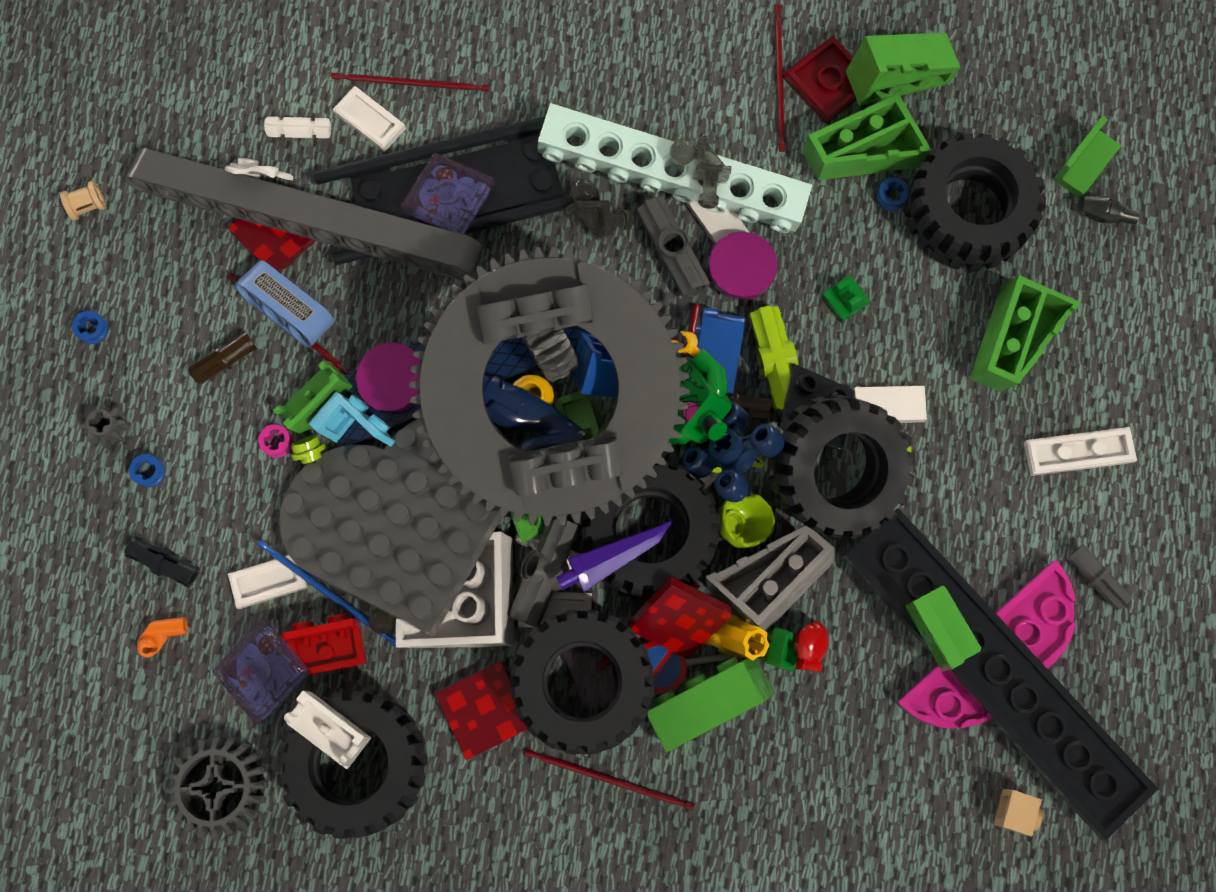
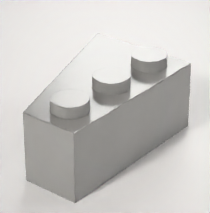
M804 526L768 544L764 550L748 558L745 556L737 560L736 564L725 570L706 576L707 587L716 598L730 605L731 611L738 618L767 631L834 563L835 548L817 532Z

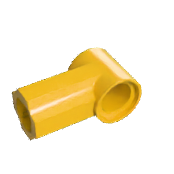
M733 614L704 643L709 647L713 645L719 648L718 652L724 653L727 656L734 653L752 661L757 657H764L769 648L766 631L744 622Z

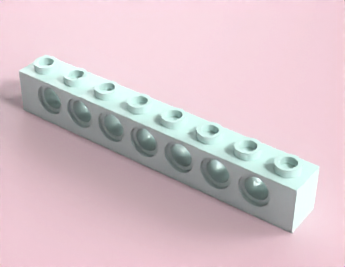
M552 103L549 105L538 139V153H541L549 161L560 163L564 160L575 164L576 168L584 172L593 173L596 170L608 174L610 179L617 182L626 183L628 180L641 184L640 187L649 192L659 193L664 191L673 194V197L681 202L691 203L693 200L706 203L705 207L713 212L724 213L725 209L735 211L738 214V218L745 222L756 223L760 221L770 224L773 230L781 233H789L790 230L795 232L800 226L812 188V184ZM572 136H578L583 139L584 143L580 146H572L567 142V139ZM604 146H610L617 153L614 156L607 157L601 154L599 149ZM636 156H642L648 160L649 164L645 167H639L633 163L632 159ZM669 166L677 167L682 175L671 177L665 172V168ZM701 176L709 177L714 185L703 187L699 184L697 178ZM730 187H741L745 191L746 196H734L730 191ZM763 197H773L777 201L778 207H768L763 202Z

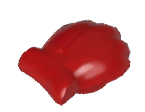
M818 620L812 624L808 623L805 628L799 631L795 638L794 649L799 658L796 670H809L815 673L822 670L823 665L821 661L829 647V634L826 627Z

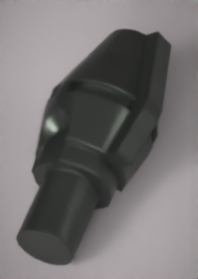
M1080 196L1078 209L1100 223L1125 222L1135 225L1140 217L1139 212L1125 208L1123 204H1119L1120 202L1112 197Z

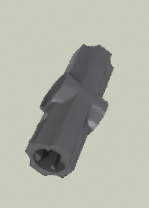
M663 196L653 197L645 201L637 208L636 212L657 250L659 261L666 266L683 299L693 298L701 294L710 286V282L689 245L687 233L680 229ZM669 243H676L682 249L678 252H670L664 246Z
M552 516L550 525L544 528L536 550H531L522 562L520 574L523 581L508 616L533 627L540 626L553 593L561 590L556 576L569 570L567 559L581 526L567 520L565 525H560L557 516Z

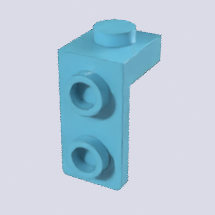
M336 391L309 423L316 432L337 443L352 423L357 420L378 440L390 447L395 443V440L387 433L390 427L373 414L370 417L365 413L369 407L353 394L348 399Z

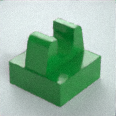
M848 275L826 290L821 296L841 323L868 306L871 302L851 275Z
M774 628L773 631H766L767 641L771 642L770 648L764 657L760 656L757 658L775 668L794 672L797 659L794 642L797 635L779 628Z

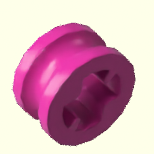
M272 424L266 426L261 431L258 443L268 456L281 458L291 451L293 438L285 427ZM278 433L281 438L284 437L285 439L284 442L279 443V449L274 450L270 444L267 445V441L273 440V434Z

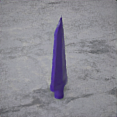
M672 521L569 557L568 561L572 569L556 576L559 586L564 590L579 582L583 592L591 589L592 586L657 545Z

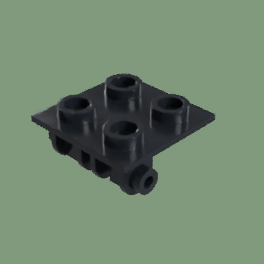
M793 364L783 410L778 408L775 411L773 422H776L777 427L780 428L779 426L785 418L792 421L796 417L793 410L800 405L809 407L811 406L812 399L818 397L829 399L831 395H843L851 398L854 396L855 390ZM846 433L834 437L824 447H832L843 451Z

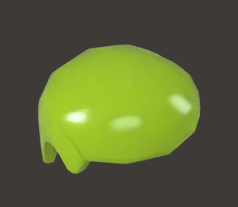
M757 494L746 496L737 503L724 501L718 508L720 535L734 547L750 548L765 542L773 533L775 518L772 508Z

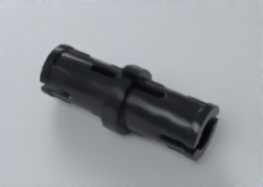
M137 536L129 541L124 552L126 553L125 557L150 568L151 573L157 576L164 575L186 588H190L200 572L199 567L174 556L173 551L167 548L160 549Z

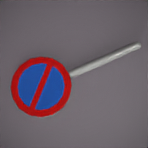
M652 641L644 644L653 666V694H665L671 690L674 691L682 684L687 666L725 661L735 656L737 659L744 658L734 653H731L730 656L723 653L685 659V657Z

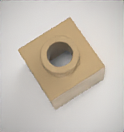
M1003 789L993 825L1022 835L1033 836L1034 830L1037 831L1043 819V809L1040 808L1042 799L1015 790Z

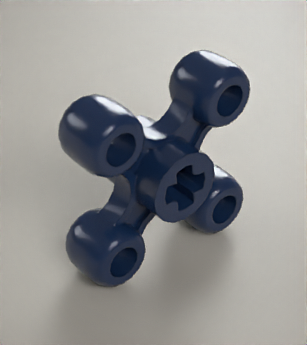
M731 401V410L722 420L727 425L725 435L719 440H710L709 448L700 446L689 447L683 453L681 461L682 466L689 469V474L699 478H705L712 473L715 467H721L722 472L715 480V489L726 501L737 503L742 501L749 492V484L744 478L743 473L752 467L756 455L774 457L782 451L785 441L783 435L770 424H761L753 430L751 435L744 436L743 431L749 423L748 413L738 403Z

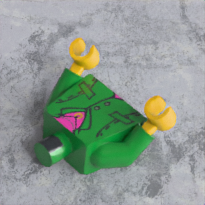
M680 331L687 338L688 343L685 348L680 349L678 352L689 353L693 357L691 359L687 356V363L679 367V371L689 374V378L680 381V386L688 388L689 393L680 396L679 399L688 404V409L678 410L677 415L685 419V423L674 425L673 429L680 434V438H669L668 443L686 444L693 440L702 444L708 438L713 441L719 440L727 432V425L722 420L732 407V403L726 395L728 391L726 371L704 348L700 350L697 347L698 339L694 333Z

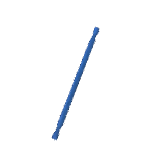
M262 540L258 542V547L269 552L281 564L378 635L389 640L396 647L395 637H391L383 628L282 554L271 549L267 543Z

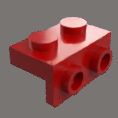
M340 614L328 617V624L314 626L313 621L291 625L292 631L282 633L283 641L288 644L289 654L295 659V664H299L306 672L303 677L368 664L361 622L355 618L350 619L349 614Z

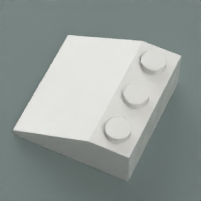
M493 532L434 637L396 619V647L514 646V618L508 616L513 605V538L503 532Z

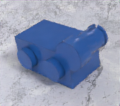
M704 307L701 325L696 327L697 347L700 350L704 348L724 367L728 386L726 394H733L745 327V317L718 313V309Z

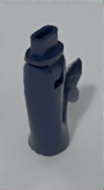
M483 375V397L491 420L506 429L542 435L526 440L520 447L532 451L581 441L586 430L531 392L509 382L502 381L495 375L492 379Z

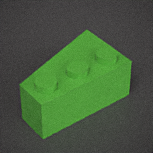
M947 33L865 36L849 64L846 74L859 106L885 100L898 93L900 96L949 84L961 67Z
M898 93L809 134L803 154L817 179L825 180L919 168L927 154L931 151V148Z
M1020 275L1002 285L969 379L999 392L1018 385L1042 355L1043 349L1053 336L1059 333L1064 322L1072 312L1076 311L1082 302Z
M735 656L716 666L719 674L707 679L703 673L684 683L687 691L675 696L673 690L653 700L656 707L650 709L647 716L666 753L754 708L775 695L757 658L754 661L746 659L739 663Z

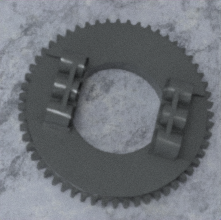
M536 247L533 259H529L524 249L520 250L518 262H515L509 253L505 254V266L503 267L493 258L490 260L491 272L488 273L481 266H478L476 269L479 279L474 280L466 274L463 278L467 288L463 289L455 284L451 287L456 296L455 299L442 296L441 301L447 309L443 311L433 308L431 312L438 322L426 321L424 327L431 333V336L418 337V341L426 349L417 350L413 353V356L421 360L422 364L411 366L410 371L420 375V379L411 381L409 387L420 390L419 394L410 398V403L421 405V408L413 412L412 415L413 418L424 419V423L416 429L417 433H428L429 435L422 445L423 447L434 446L435 451L429 458L431 461L439 459L443 461L438 469L440 474L451 471L452 475L448 481L450 485L460 481L462 483L460 490L462 496L472 491L474 493L473 504L476 505L484 499L487 501L485 511L490 512L495 506L500 507L501 518H504L511 511L514 512V521L519 522L523 514H528L530 525H534L539 515L543 517L545 526H549L552 516H557L560 525H565L568 514H571L576 523H580L581 512L583 511L587 513L590 519H594L595 507H599L607 514L609 513V501L612 500L620 507L623 505L621 494L625 493L633 499L635 497L633 491L635 485L643 489L647 487L643 477L649 475L655 478L657 473L653 468L654 464L657 463L665 466L667 463L661 456L662 452L674 451V448L668 443L669 438H680V434L673 428L675 424L685 423V419L677 414L678 410L688 409V404L679 399L680 396L689 393L688 388L680 386V381L689 378V374L679 371V367L687 363V358L678 357L675 354L684 347L683 343L671 341L678 333V330L676 328H665V325L671 320V316L668 314L659 316L657 314L663 306L661 302L649 304L653 294L651 290L641 294L638 292L642 283L641 280L637 279L628 284L627 280L630 272L624 270L616 276V263L611 262L605 269H602L601 256H597L589 264L587 252L582 251L578 259L574 260L571 248H567L563 257L559 258L556 247H551L548 258H544L541 248ZM576 325L587 330L604 346L611 358L616 373V399L605 425L593 438L532 451L510 441L498 430L491 420L483 397V375L486 364L494 349L502 340L525 337L541 332L560 330Z

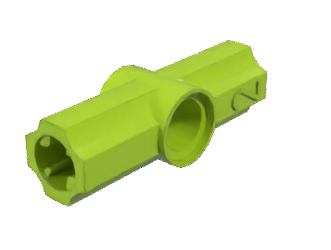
M770 305L751 312L749 318L758 347L756 349L758 364L762 363L763 367L760 372L762 377L767 379L773 407L776 411L778 408L783 410L792 365H798V358L793 342L791 340L788 341L779 306Z

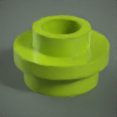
M318 435L302 438L291 444L293 450L291 454L292 460H301L302 464L316 461L322 457L321 451L326 448V445L323 441L320 442Z

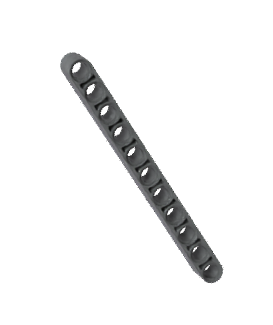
M139 149L125 177V181L131 187L143 193L464 281L463 276L466 274L471 277L482 250V246L477 240L463 234L246 175L233 174L224 169L150 149Z

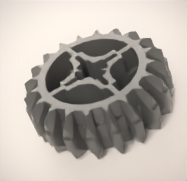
M563 329L521 337L547 380L551 382L558 379L562 380L578 368V358Z
M214 736L211 745L207 739H200L197 744L198 750L193 746H187L184 749L188 760L177 757L174 760L175 765L180 770L179 772L169 771L167 777L175 780V786L165 787L164 791L167 794L174 793L175 799L169 801L166 806L169 809L178 807L179 811L174 815L173 820L180 822L187 818L183 830L191 832L197 827L196 833L198 838H205L210 831L212 839L217 840L221 838L223 830L228 837L236 835V825L241 829L249 827L250 824L245 814L253 818L260 815L259 810L252 805L253 803L262 804L266 802L267 798L263 795H258L257 791L258 789L268 788L269 783L267 781L258 782L257 776L264 774L267 770L265 766L253 767L260 759L258 753L245 757L250 748V745L247 743H242L236 749V738L229 737L224 743L221 736ZM223 757L230 759L237 765L243 780H234L229 776L227 765L223 764ZM210 758V765L206 766V774L199 782L191 783L192 776L199 765ZM220 782L223 785L233 786L230 789H223L219 792H211V789H201L202 786H211V784ZM243 792L242 799L236 809L223 818V809H227L229 797L233 793ZM191 795H199L204 799L206 811H210V818L203 815L195 807Z

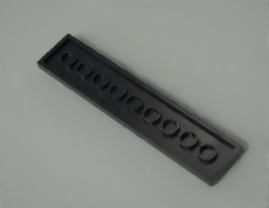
M897 508L895 510L897 515L890 522L886 520L881 522L880 529L869 533L843 558L930 653L929 647L905 606L940 586L946 587L981 647L980 652L964 660L965 662L961 665L947 670V672L1100 840L1106 841L1159 790L1158 787L904 513Z

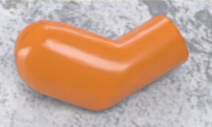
M186 617L152 621L137 641L138 654L145 658L153 657L169 637L187 635L188 625Z

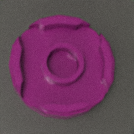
M743 231L731 233L720 239L711 251L708 266L710 280L719 292L728 298H747L746 300L757 298L768 290L774 282L778 264L776 254L766 240L757 234Z
M387 342L376 345L364 355L358 365L356 383L358 392L365 403L378 411L387 413L405 411L415 404L410 403V398L419 394L420 390L409 386L411 381L420 379V375L410 370L411 366L420 365L422 361L413 356L414 351L400 343Z

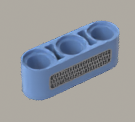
M262 260L258 261L235 283L237 291L244 299L306 347H312L335 322L331 314L322 305Z

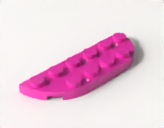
M1054 560L995 613L1048 669L1066 650L1074 633L1076 624L1074 623L1075 594L1067 574L1057 560ZM936 665L896 702L902 710L918 721L940 728H966L990 720L986 713L947 671L942 672L939 665Z

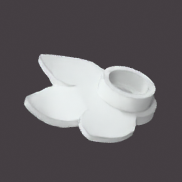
M238 158L237 163H230V165L225 167V170L230 173L242 174L260 179L261 175H268L272 178L277 176L293 181L291 174L278 171V167L258 166L259 161L253 159Z

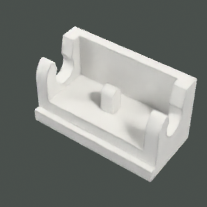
M303 690L296 699L298 705L291 713L285 714L284 720L287 721L290 727L345 769H348L371 737L315 694Z

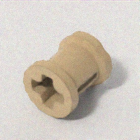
M93 180L88 182V186L70 193L67 191L60 192L62 204L72 221L79 219V215L98 208L101 211L106 209L103 195Z

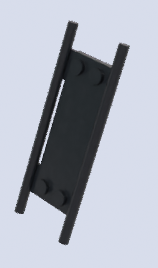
M546 116L313 172L317 185L350 177L357 206L444 229L443 226L434 225L433 221H429L428 218L423 220L415 216V205L419 189L426 178L433 179L429 176L433 167L444 165L456 171L459 179L467 176L475 179L476 183L482 182L490 186L485 196L478 198L480 201L479 206L472 215L469 214L472 217L466 222L467 225L459 234L472 233L600 201L598 188L564 196L555 162L545 159L541 153H538V139ZM507 140L508 142L499 146L390 171L391 167L498 141ZM418 198L416 210H424ZM349 249L332 252L335 266L373 257Z

